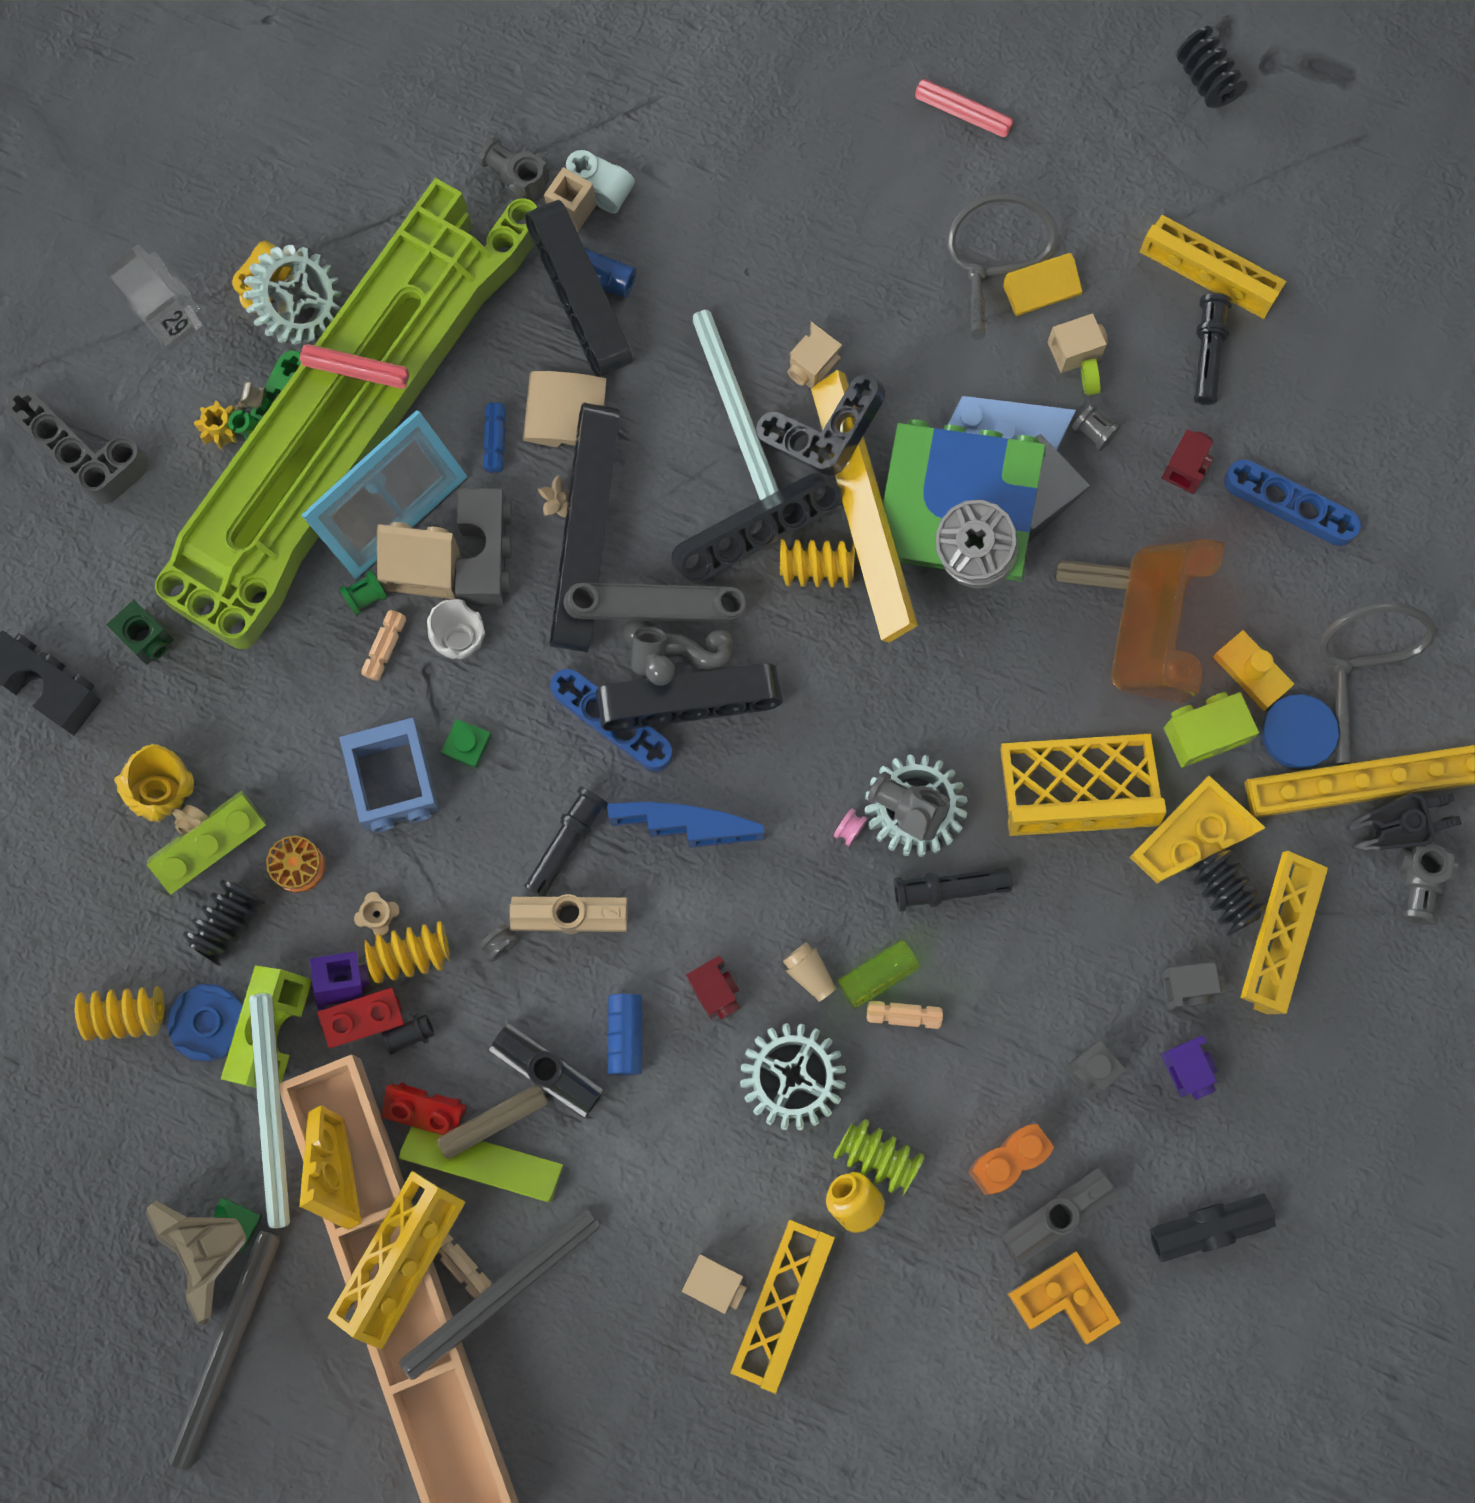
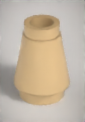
M807 942L783 960L788 968L786 972L814 996L818 1002L837 989L817 949H812Z

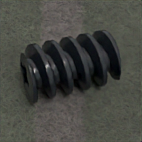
M1207 25L1192 33L1181 44L1176 58L1179 63L1183 64L1185 73L1191 75L1190 80L1192 84L1198 86L1197 91L1199 95L1205 97L1204 102L1209 108H1219L1240 97L1246 90L1248 83L1247 81H1241L1236 84L1242 74L1240 70L1229 72L1235 63L1233 59L1223 60L1227 55L1226 48L1216 49L1220 44V39L1215 36L1209 38L1213 33V28Z
M1232 850L1218 851L1186 870L1187 872L1200 871L1193 880L1195 885L1208 884L1201 894L1203 898L1216 896L1217 899L1210 906L1211 911L1225 910L1218 922L1220 924L1233 923V926L1227 933L1228 937L1261 918V913L1267 907L1266 903L1252 904L1253 899L1259 893L1257 889L1244 891L1243 888L1250 880L1248 876L1235 877V874L1242 867L1241 864L1228 865L1226 863L1233 854Z
M221 880L219 883L226 892L225 895L214 892L210 895L217 906L214 908L203 905L201 908L207 920L197 918L192 920V923L198 930L197 934L184 931L182 934L189 943V947L218 966H221V963L215 954L229 955L230 953L224 941H239L238 935L233 930L234 927L241 929L249 927L242 916L245 914L256 917L258 914L251 903L265 904L263 900L236 882Z

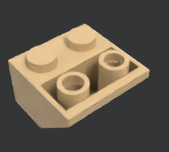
M392 522L390 526L378 524L377 579L384 591L456 599V559H463L453 533H449L444 528L434 526L428 527L427 530L412 529V526L402 522Z

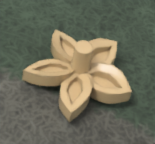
M557 475L552 482V488L542 487L538 491L547 500L543 506L544 516L557 513L559 516L566 518L569 489L563 490L562 478L560 475Z

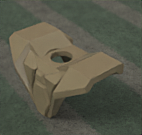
M156 1200L147 1208V1218L157 1240L178 1255L188 1277L186 1303L197 1327L209 1323V1318L211 1317L215 1280L246 1243L245 1233L236 1218L185 1217Z

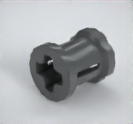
M1090 404L1072 426L1073 430L1083 432L1096 443L1095 448L1099 451L1103 450L1121 428L1117 422L1112 424L1097 411L1095 404Z

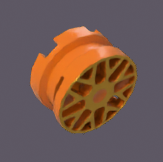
M288 836L277 841L269 850L266 859L267 871L271 879L286 891L293 893L308 892L315 888L323 879L326 870L325 858L321 851L308 839L300 836ZM280 843H282V846L280 848H276Z

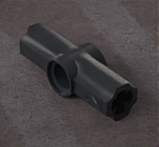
M507 1023L501 1029L489 1049L495 1056L583 1118H586L593 1110L605 1091L561 1060L556 1054L541 1046L510 1023ZM545 1060H552L557 1066L555 1076L548 1081L540 1080L537 1076L539 1064Z
M1261 1193L1226 1205L1219 1203L1190 1212L1188 1217L1172 1220L1149 1230L1155 1253L1159 1257L1160 1262H1166L1200 1250L1203 1253L1236 1243L1238 1238L1254 1235L1276 1227L1272 1205L1265 1193Z

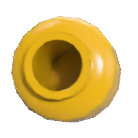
M851 1172L837 1177L831 1183L826 1195L828 1211L850 1232H864L872 1228L880 1220L884 1212L885 1201L882 1193L862 1173Z

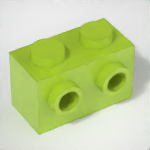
M1222 692L1208 698L1205 701L1207 704L1205 706L1193 709L1192 705H1187L1171 713L1172 718L1164 726V730L1181 768L1248 744L1259 734L1241 692L1228 696L1227 692Z

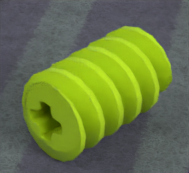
M864 1119L857 1126L854 1125L853 1120L837 1147L833 1158L838 1160L845 1153L849 1154L847 1167L851 1169L858 1162H862V1174L866 1176L872 1170H875L874 1183L876 1185H879L888 1178L890 1179L888 1192L892 1194L898 1188L903 1187L904 1195L923 1163L924 1154L919 1152L912 1159H909V1145L905 1144L896 1151V1137L891 1136L882 1143L883 1129L878 1127L871 1134H868V1120Z

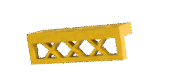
M1161 215L1157 223L1151 226L1140 249V253L1214 293L1231 297L1232 303L1262 319H1265L1287 282L1164 215Z
M1290 851L1282 852L1240 998L1254 1003L1253 1009L1264 1014H1287L1328 867ZM1293 864L1295 866L1290 880L1289 874ZM1284 902L1281 914L1279 915L1280 905ZM1273 939V942H1272V945H1271V949H1270V952H1269V951H1268V946H1269L1270 940ZM1262 976V980L1257 994L1255 993L1256 987L1259 981V977Z
M411 1171L327 1318L352 1338L382 1350L466 1202ZM421 1186L425 1191L417 1205L412 1207V1199ZM400 1226V1234L397 1240L391 1244V1235L395 1228ZM379 1263V1271L375 1278L370 1281V1272L374 1265ZM358 1300V1308L349 1321L345 1316L352 1303Z
M789 1220L730 1372L731 1374L760 1385V1388L776 1394L835 1237ZM794 1231L816 1239L810 1255L794 1262L788 1248ZM786 1252L790 1264L780 1268ZM807 1262L801 1277L796 1266ZM792 1268L799 1283L796 1293L779 1300L773 1285L775 1278L778 1274ZM771 1291L776 1302L765 1307ZM793 1300L786 1316L782 1304ZM778 1306L784 1320L781 1332L765 1338L758 1323L762 1313ZM755 1330H757L761 1341L750 1345ZM778 1339L771 1354L767 1343ZM762 1345L769 1359L763 1377L741 1368L747 1352Z

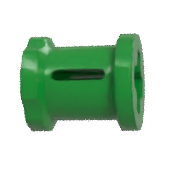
M372 570L366 572V577L353 585L339 588L355 616L360 615L361 609L376 600L381 599L384 601L388 598Z

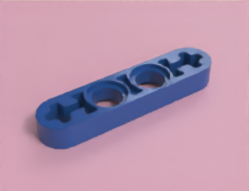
M1246 459L1238 460L1229 467L1225 474V487L1234 496L1333 545H1347L1360 532V519L1353 511ZM1241 471L1248 474L1247 481L1243 485L1237 482ZM1261 479L1264 481V483L1259 488L1258 493H1256L1253 490L1257 486L1258 481ZM1271 486L1279 487L1284 492V501L1279 503L1272 502L1266 496V489ZM1300 504H1313L1318 511V516L1314 519L1303 517L1299 511ZM1326 513L1331 514L1324 526L1319 524L1326 516ZM1340 521L1347 523L1346 531L1343 534L1337 532V524Z
M563 669L554 674L551 679L550 688L553 697L559 704L644 768L659 772L670 765L673 752L670 742L652 727L637 728L635 737L625 741L616 736V731L603 730L600 718H592L586 713L588 704L597 700L595 692L599 688L572 669ZM574 680L575 690L583 696L579 707L575 706L579 701L574 694L569 691L564 695L561 694L560 683L562 681L570 683ZM645 733L649 735L645 738L647 745L653 749L658 748L659 745L663 747L662 755L664 758L662 760L659 758H654L652 761L648 760L649 752L641 745H639L638 751L633 750V748L640 744Z

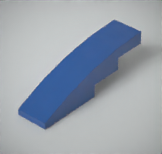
M656 802L607 804L611 826L648 822L650 837L687 833L689 848L764 840V825L725 812L690 805Z

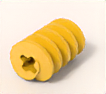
M781 539L780 576H783L787 587H791L794 577L797 576L801 587H806L809 577L813 578L816 587H820L824 577H827L831 588H835L839 578H842L845 588H850L854 579L855 545L853 544L851 551L847 552L844 541H840L836 551H832L830 542L825 541L821 551H818L815 541L810 540L806 551H803L800 540H795L792 549L788 550L785 539Z
M437 921L436 933L433 934L426 924H422L421 935L416 937L411 927H407L404 940L400 939L396 930L391 931L389 943L385 942L380 933L376 934L375 946H370L367 939H365V953L369 972L375 983L378 984L384 981L385 971L390 979L394 981L398 980L400 969H402L407 977H413L416 965L422 974H428L431 961L438 971L444 970L446 958L450 962L449 945L442 921Z
M158 986L154 989L153 998H149L146 988L141 987L138 991L137 999H133L129 988L124 989L121 1000H118L115 990L107 992L106 1001H102L99 991H93L91 1000L88 1003L83 992H79L75 999L77 1027L80 1035L87 1041H93L97 1036L100 1039L108 1040L113 1035L116 1038L123 1039L128 1033L135 1038L142 1036L144 1032L147 1036H156L162 1026L165 1010L164 995L161 987Z

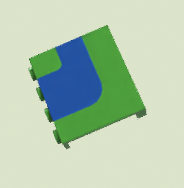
M910 419L907 424L898 423L883 506L900 563L946 570L936 551L935 535L941 519L951 508L964 501L984 500L994 503L1009 515L1016 529L1019 556L1013 571L1006 577V580L1023 582L1026 569V552L1043 457H1046V445L1039 443L1040 439L1027 435H1019L1017 440L1002 438V433L992 430H981L979 435L966 433V428L957 425H944V429L930 428V424L922 420ZM975 534L970 536L971 545L968 548L976 546L978 549L983 548L984 543L982 539L985 536L981 538L976 537Z

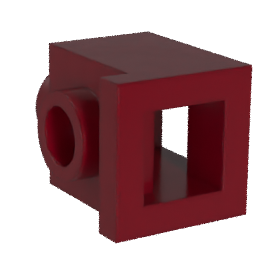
M1187 429L1161 479L1194 495L1214 458L1207 454L1213 444L1212 438L1205 433L1193 432Z
M720 955L686 974V977L708 1017L712 1019L718 1015L719 1019L723 1020L741 1008L734 994L739 992L735 981L728 971L723 974L720 972V969L724 967V962Z

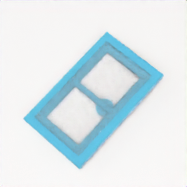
M416 410L301 516L357 580L377 562L378 524L390 526L392 522H402L412 526V528L415 527L468 476L422 414Z

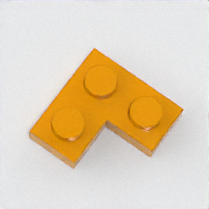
M1077 1251L1072 1252L1007 1293L1030 1330L1063 1309L1085 1344L1092 1342L1121 1323Z

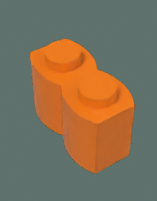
M1038 1124L1027 1125L1010 1134L1000 1148L986 1152L976 1159L968 1173L984 1195L999 1193L1012 1186L1022 1171L1033 1169L1042 1164L1051 1155L1054 1146Z

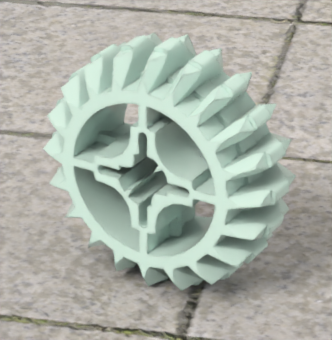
M293 245L285 246L283 251L277 246L270 250V255L263 253L258 257L260 264L254 263L249 267L254 276L246 277L244 283L253 289L244 292L243 297L247 300H253V305L247 307L246 312H257L259 315L255 319L254 325L267 324L265 335L269 337L277 332L278 342L283 343L290 338L291 343L297 345L301 343L303 338L309 343L315 340V334L321 336L326 330L325 325L329 326L334 317L330 313H337L341 309L333 300L340 298L342 293L332 289V285L338 283V278H328L326 274L330 271L331 265L326 264L322 267L318 265L321 255L314 254L308 259V248L302 247L296 252ZM278 267L292 268L291 274L286 276L285 282L280 280L275 283L269 281L271 275ZM307 277L311 281L315 289V292L309 288L307 284ZM292 288V294L288 293L287 290ZM293 295L299 300L293 302ZM269 297L277 303L278 313L273 308ZM301 308H315L312 317L306 323H293L294 317L299 315Z
M913 755L907 756L906 766H903L901 761L895 758L892 761L894 772L888 767L882 766L879 773L881 774L886 771L891 774L892 780L908 789L911 785L907 782L903 783V780L916 778L928 781L930 783L925 787L941 792V794L951 799L946 818L941 823L933 840L920 841L902 831L898 826V820L895 818L890 819L886 807L880 803L870 804L865 807L866 815L877 816L869 821V828H883L878 833L877 840L881 842L888 836L891 837L892 840L888 847L891 851L896 849L898 843L905 845L903 849L904 856H909L912 846H917L918 856L924 857L927 844L931 851L938 853L940 851L938 839L944 844L950 845L953 838L949 832L959 834L962 830V826L955 820L961 821L967 817L966 811L957 808L966 805L967 797L955 795L963 789V783L956 782L950 784V781L955 776L954 770L951 769L943 775L940 773L943 762L938 760L934 768L927 766L929 762V756L927 755L922 757L920 765L915 764ZM873 777V778L871 779V782H870V785H871V786H872V785L874 784V782L877 780L876 777ZM870 791L866 792V800H868V795Z
M783 1024V1036L779 1038L773 1028L768 1029L767 1033L771 1042L767 1044L758 1036L755 1039V1043L761 1051L757 1053L754 1050L747 1049L745 1053L749 1059L755 1061L754 1065H741L742 1072L752 1074V1078L740 1081L741 1087L754 1088V1092L745 1096V1101L750 1103L758 1099L761 1102L753 1111L756 1116L762 1114L765 1109L770 1111L766 1119L768 1125L774 1123L776 1115L783 1117L781 1122L782 1130L788 1129L789 1119H796L797 1130H803V1117L808 1116L813 1126L818 1125L819 1120L815 1112L820 1110L824 1116L829 1117L832 1112L825 1105V1102L828 1100L838 1105L841 1101L838 1095L831 1093L832 1088L843 1090L846 1085L843 1081L834 1080V1075H841L846 1071L845 1066L833 1067L832 1062L841 1057L840 1051H834L828 1055L825 1050L831 1046L832 1040L827 1038L821 1045L816 1043L815 1041L820 1033L816 1028L812 1031L810 1038L804 1037V1024L798 1025L797 1035H790L789 1024ZM796 1045L802 1047L794 1060L790 1062H781L768 1057L773 1051L783 1046ZM812 1052L819 1058L824 1067L825 1087L816 1083V1080L812 1079L806 1071V1064ZM803 1059L799 1077L804 1080V1083L802 1082L798 1086L795 1082V1087H789L786 1094L783 1095L787 1077L782 1074V1071L788 1068L791 1072V1067H797L799 1061ZM761 1067L770 1071L780 1082L779 1091L773 1102L762 1089L760 1082ZM796 1091H803L819 1097L815 1102L804 1108H784L789 1097Z

